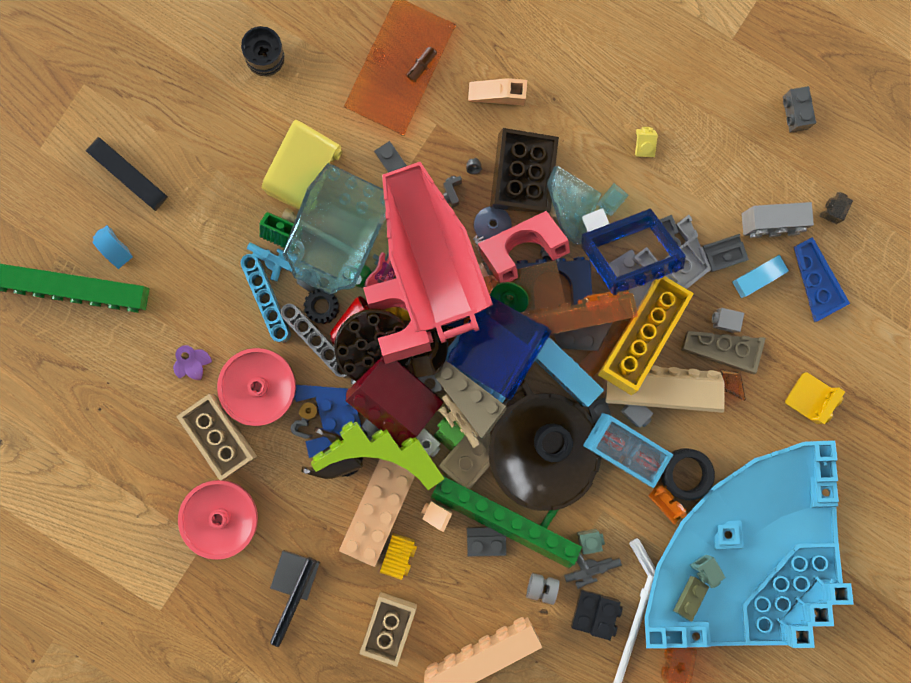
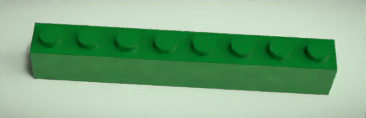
M0 264V292H7V289L14 290V294L26 295V292L33 293V297L45 298V295H49L52 300L58 301L68 298L71 303L82 304L83 301H88L90 306L101 307V304H107L108 308L120 310V307H126L129 312L139 313V310L146 311L150 288L145 286Z
M446 477L436 485L430 497L567 568L575 565L582 549L580 545Z

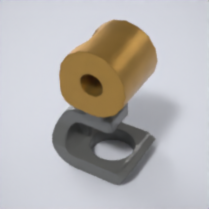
M307 402L301 406L299 415L302 419L296 420L291 425V432L294 435L305 439H310L313 436L312 434L299 432L298 428L300 426H309L308 421L317 417L319 410L316 404Z

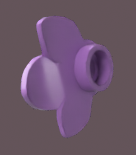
M183 345L176 351L177 361L173 369L178 378H182L187 374L194 380H201L203 376L202 366L211 363L212 359L202 349L194 350L188 345ZM187 352L189 357L183 358L182 353Z

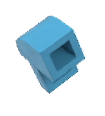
M108 225L103 229H99L93 236L94 241L92 242L95 247L116 268H121L133 257L128 247L116 237Z

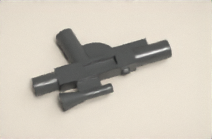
M580 553L576 561L580 570L566 574L564 577L566 583L583 579V581L575 582L577 589L587 584L597 582V578H592V575L603 574L610 569L622 566L620 558L615 560L607 558L598 562L593 559L584 560Z

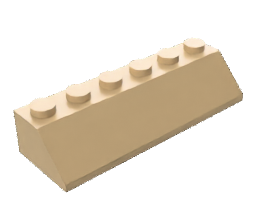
M653 365L639 390L632 396L607 380L603 379L602 381L606 403L724 413V380L721 372L714 370H686L677 367L662 368Z

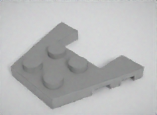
M690 215L676 224L679 233L686 242L661 262H658L647 247L632 258L634 262L656 277L661 273L686 289L711 270L704 249L698 241L697 231L692 226Z

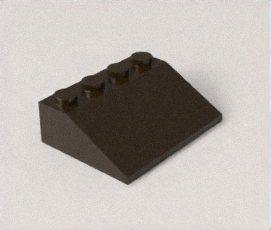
M503 128L499 132L490 208L527 212L547 211V213H550L559 137Z

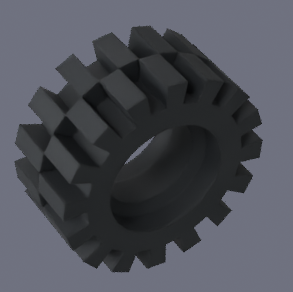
M323 288L319 290L314 289L313 292L308 293V297H305L306 301L303 304L305 306L304 312L312 321L326 324L337 317L340 304L337 297L331 291ZM319 299H325L329 303V309L322 314L317 313L314 307Z

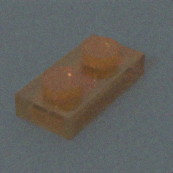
M605 338L598 351L591 350L579 363V366L593 378L605 364L614 346Z

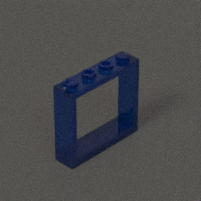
M651 208L582 234L581 247L613 296L684 269L685 254ZM650 228L671 257L617 277L597 247Z

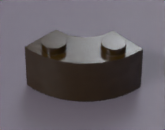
M441 327L443 332L447 331L446 327ZM437 329L426 331H430L432 335L431 351L415 355L410 359L416 378L436 374L445 363L448 353V339H446V342L441 343Z

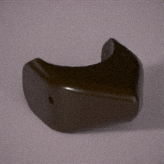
M315 427L314 432L327 437L331 444L338 439L340 441L343 440L342 436L336 432L320 427ZM357 457L329 464L317 472L313 467L302 466L301 472L323 479H334L362 468L363 464Z

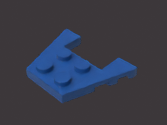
M296 385V402L316 398L323 429L340 434L343 431L341 428L350 421L352 423L357 421L359 426H362L358 411L346 402L348 388ZM325 436L305 441L309 458H312L331 445L330 440Z

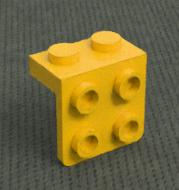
M805 372L802 373L785 400V404L815 424H825L832 419L834 409L842 403L844 399L842 396L845 391L839 387L831 388Z

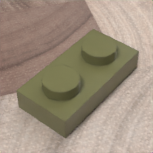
M690 576L673 611L692 622L709 586L696 577Z

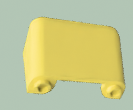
M294 120L263 180L262 189L267 195L308 214L316 206L317 201L314 194L330 162L339 160L342 154L341 145L306 124Z

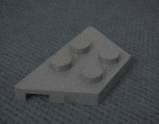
M551 309L543 311L558 346L561 349L598 351L618 316V312Z

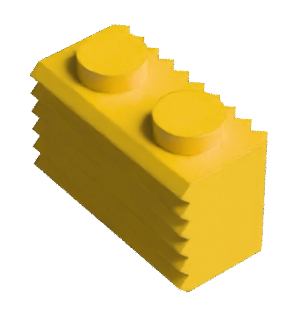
M393 533L380 573L402 580L403 575L408 576L411 567L408 564L409 557L414 558L417 546L414 545L415 540Z

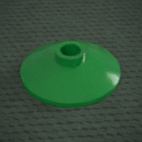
M499 283L492 289L490 294L492 306L501 314L507 316L520 315L528 307L529 298L526 291L515 283Z

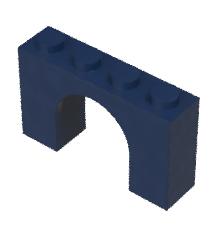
M585 257L573 258L574 261H566V258H558L555 262H547V259L535 260L536 263H528V260L517 261L515 265L518 278L513 280V283L521 286L528 295L529 303L525 311L535 310V282L539 276L547 272L559 273L568 281L571 292V309L587 308L584 298L592 295L590 260H585Z

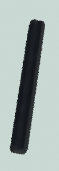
M308 557L303 565L270 643L275 647H279L282 643L317 563L311 557Z

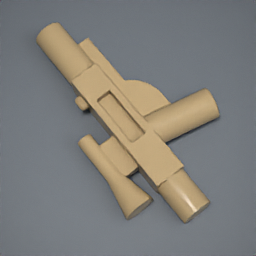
M446 394L442 399L450 413H447L445 406L438 411L446 418L451 428L455 426L453 422L456 421L460 431L466 435L473 448L480 444L476 438L478 436L476 430L451 397Z

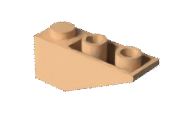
M508 78L469 82L468 101L524 106L527 80Z

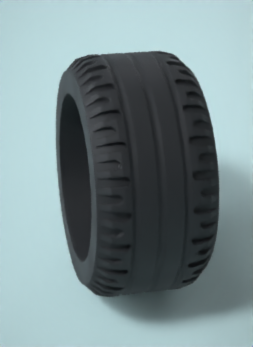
M682 448L673 451V456L661 475L663 485L677 498L683 500L702 498L710 491L715 480L712 462L705 454L694 449ZM684 458H693L701 467V480L695 488L688 491L681 490L675 485L673 480L674 467Z

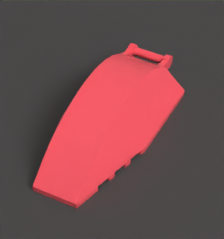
M421 162L383 174L389 258L415 332L437 329L440 341L444 343L446 339L471 330L478 331L479 327L475 314L493 304L465 227L459 221L455 212L436 187ZM470 317V323L444 332L442 331V326Z

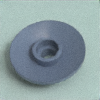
M490 206L479 211L474 220L475 233L479 238L484 237L481 239L482 241L512 227L510 216L505 210L490 208ZM490 221H495L497 225L492 227L489 223Z

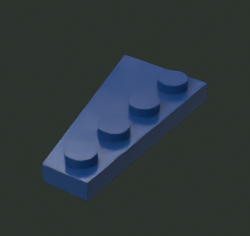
M811 237L794 246L814 322L849 305V300L814 238Z

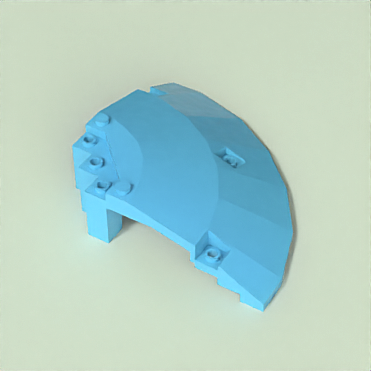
M835 441L802 442L754 458L714 485L680 522L656 566L645 613L646 648L788 645L792 648H815L813 626H834L832 605H854L851 583H843L836 509L839 499ZM827 489L829 496H824L822 491ZM726 531L732 533V537L730 539H727L725 537ZM707 554L715 558L726 578L715 588H710L709 586L691 622L673 610L690 576L699 579L697 575L698 570L693 569L690 564ZM693 633H699L700 638L694 640L692 638Z

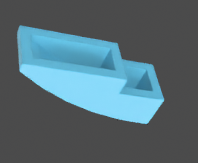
M778 255L732 281L740 297L743 298L784 275L789 270L781 256Z

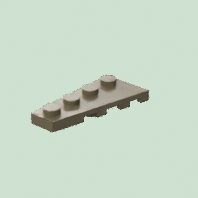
M688 331L686 332L681 350L754 375L758 370L766 338Z
M445 361L442 368L435 375V378L479 436L485 439L508 407L448 361Z

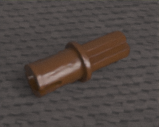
M431 46L428 47L419 59L416 58L415 64L406 73V76L411 81L416 82L421 73L428 69L427 66L435 57L437 51Z

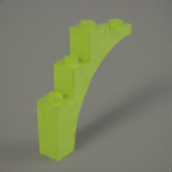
M350 421L341 428L343 431L340 432L343 440L340 441L338 439L329 446L330 449L328 451L317 453L312 457L313 461L311 462V466L317 472L329 464L344 459L357 457L379 458L407 469L422 482L427 490H430L444 480V477L416 437L414 439L408 438L402 443V447L399 448L387 430L382 431L381 429L372 435L373 439L369 440L357 421L354 423Z

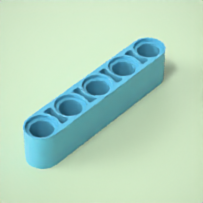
M246 254L241 259V267L273 340L280 343L287 342L291 337V332L287 322L281 316V308L262 263L254 255ZM254 259L255 265L249 269L247 263L249 260ZM262 277V284L255 286V279ZM269 294V295H270V300H269V302L263 304V302H262V297H263V295ZM276 311L277 319L270 321V313ZM279 329H284L285 336L282 339H278L276 335Z

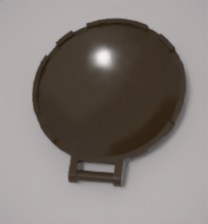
M522 378L503 402L520 391L525 396L508 406L493 428L489 442L491 471L501 490L517 504L537 511L559 510L570 506L583 497L592 486L596 473L599 472L602 457L583 446L595 423L586 410L578 403L558 394H533L527 382ZM555 423L561 425L572 437L573 447L571 453L560 462L546 461L537 453L534 447L536 432L546 424ZM558 432L548 433L542 441L543 449L550 454L559 452L564 445V438Z

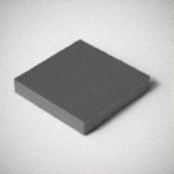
M283 550L270 589L291 595L307 557ZM317 561L301 599L308 600L320 564L319 561Z

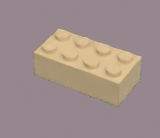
M208 394L176 416L220 481L227 479L257 458V455L231 417L223 409L215 394Z

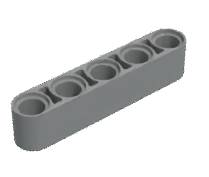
M293 304L284 305L281 309L282 318L335 375L342 378L348 377L346 374L339 373V365L335 356L332 360H327L325 357L328 350L334 351V345L298 307ZM294 308V317L288 318L287 311ZM303 322H307L309 326L305 332H301L299 328ZM316 336H320L322 340L319 346H314L312 343L313 338Z

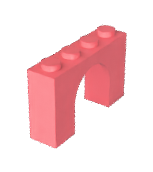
M547 211L478 243L482 259L499 283L511 282L518 278L516 265L510 258L509 252L521 243L533 242L541 245L553 261L570 253L569 240Z
M397 278L363 288L369 309L384 310L391 307H400L407 310ZM412 321L404 330L378 338L385 364L431 351L430 343H433L431 332H426V330L415 332Z

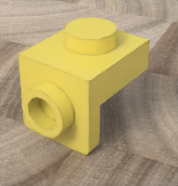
M651 127L636 129L635 155L637 157H655L658 138L656 131Z

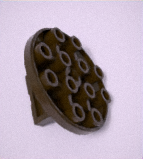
M381 309L363 310L350 316L341 325L335 338L334 351L339 367L349 378L357 381L383 356L378 338L400 332L407 325L395 314ZM412 356L398 360V362L407 368Z

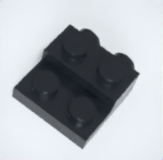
M581 589L571 628L611 641V637H615L617 634L618 626L615 625L617 617H621L623 606H620L621 602L618 599Z

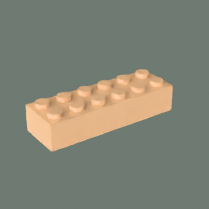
M379 460L339 549L340 552L375 567L415 476L393 462Z
M524 617L515 620L514 624L508 628L503 626L496 631V634L480 638L479 643L473 646L472 644L466 645L461 649L460 653L456 655L451 653L444 658V661L438 664L434 662L427 666L424 683H476L541 649L542 645L529 618L524 619Z

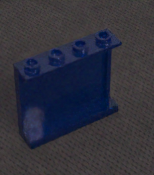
M490 295L493 305L475 314L479 330H471L461 334L459 343L449 353L447 362L511 400L552 331L547 326L537 323Z

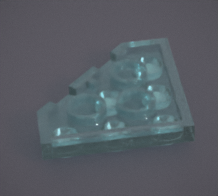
M555 166L547 186L558 223L567 239L579 245L582 244L587 231L582 217L595 211L601 193L561 167Z

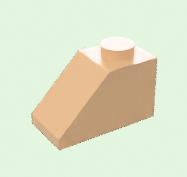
M431 499L430 503H425L421 513L424 514L423 520L444 532L451 518L452 509Z

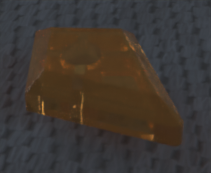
M720 369L724 380V391L745 401L741 372Z

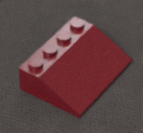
M383 356L346 393V402L378 429H382V431L387 430L395 443L400 447L408 438L414 439L444 403L440 397L401 363L394 361L385 364Z

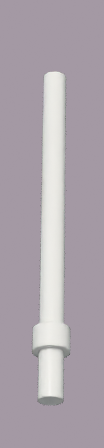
M652 574L648 575L645 587L641 590V599L613 683H622L648 604L654 578Z

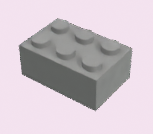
M812 202L752 206L742 213L743 236L750 235V238H760L762 235L769 234V237H778L782 233H788V236L800 235V232H806L807 228L814 225Z

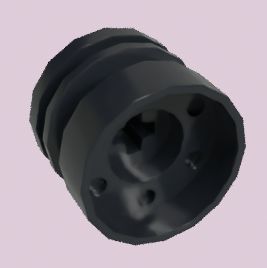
M263 26L251 28L245 33L242 38L241 49L249 69L259 76L266 77L280 71L284 64L285 55L278 34L274 30Z

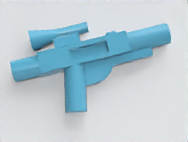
M251 242L247 246V249L253 252L252 255L265 261L267 268L272 270L270 280L278 282L281 268L296 275L301 270V268L287 261L289 258L295 263L298 256L288 254L279 248L276 251L279 255L276 256L270 250L262 249Z

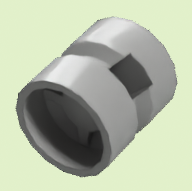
M532 573L527 587L526 598L536 601L540 598L543 603L554 605L559 590V580L550 577L544 579L543 575ZM544 585L547 586L545 594L542 593Z

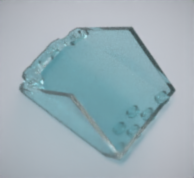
M327 163L307 188L283 251L285 260L289 262L292 268L291 272L294 278L302 280L317 289H321L327 294L355 287L387 222L384 191L382 188Z

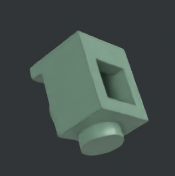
M707 554L690 564L693 569L698 570L697 575L703 583L709 584L710 588L719 586L721 581L726 578L715 558Z

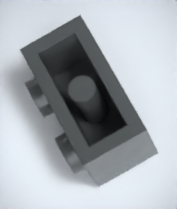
M807 86L790 89L783 96L789 132L808 130L816 124L810 88Z

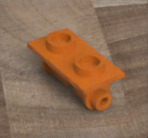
M658 483L648 495L674 525L680 517L683 519L687 516V509L677 500H673L674 496L667 490L666 486Z

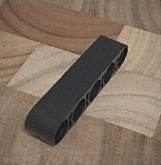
M97 137L85 150L153 210L157 211L168 198L165 193L100 137Z

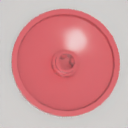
M261 348L243 350L231 357L220 372L217 384L219 401L226 413L242 424L261 426L273 423L284 416L294 401L296 394L295 375L288 362L273 351Z
M226 480L208 481L195 487L183 500L178 514V527L183 541L194 553L208 559H225L242 551L254 537L258 524V513L253 498L243 487Z

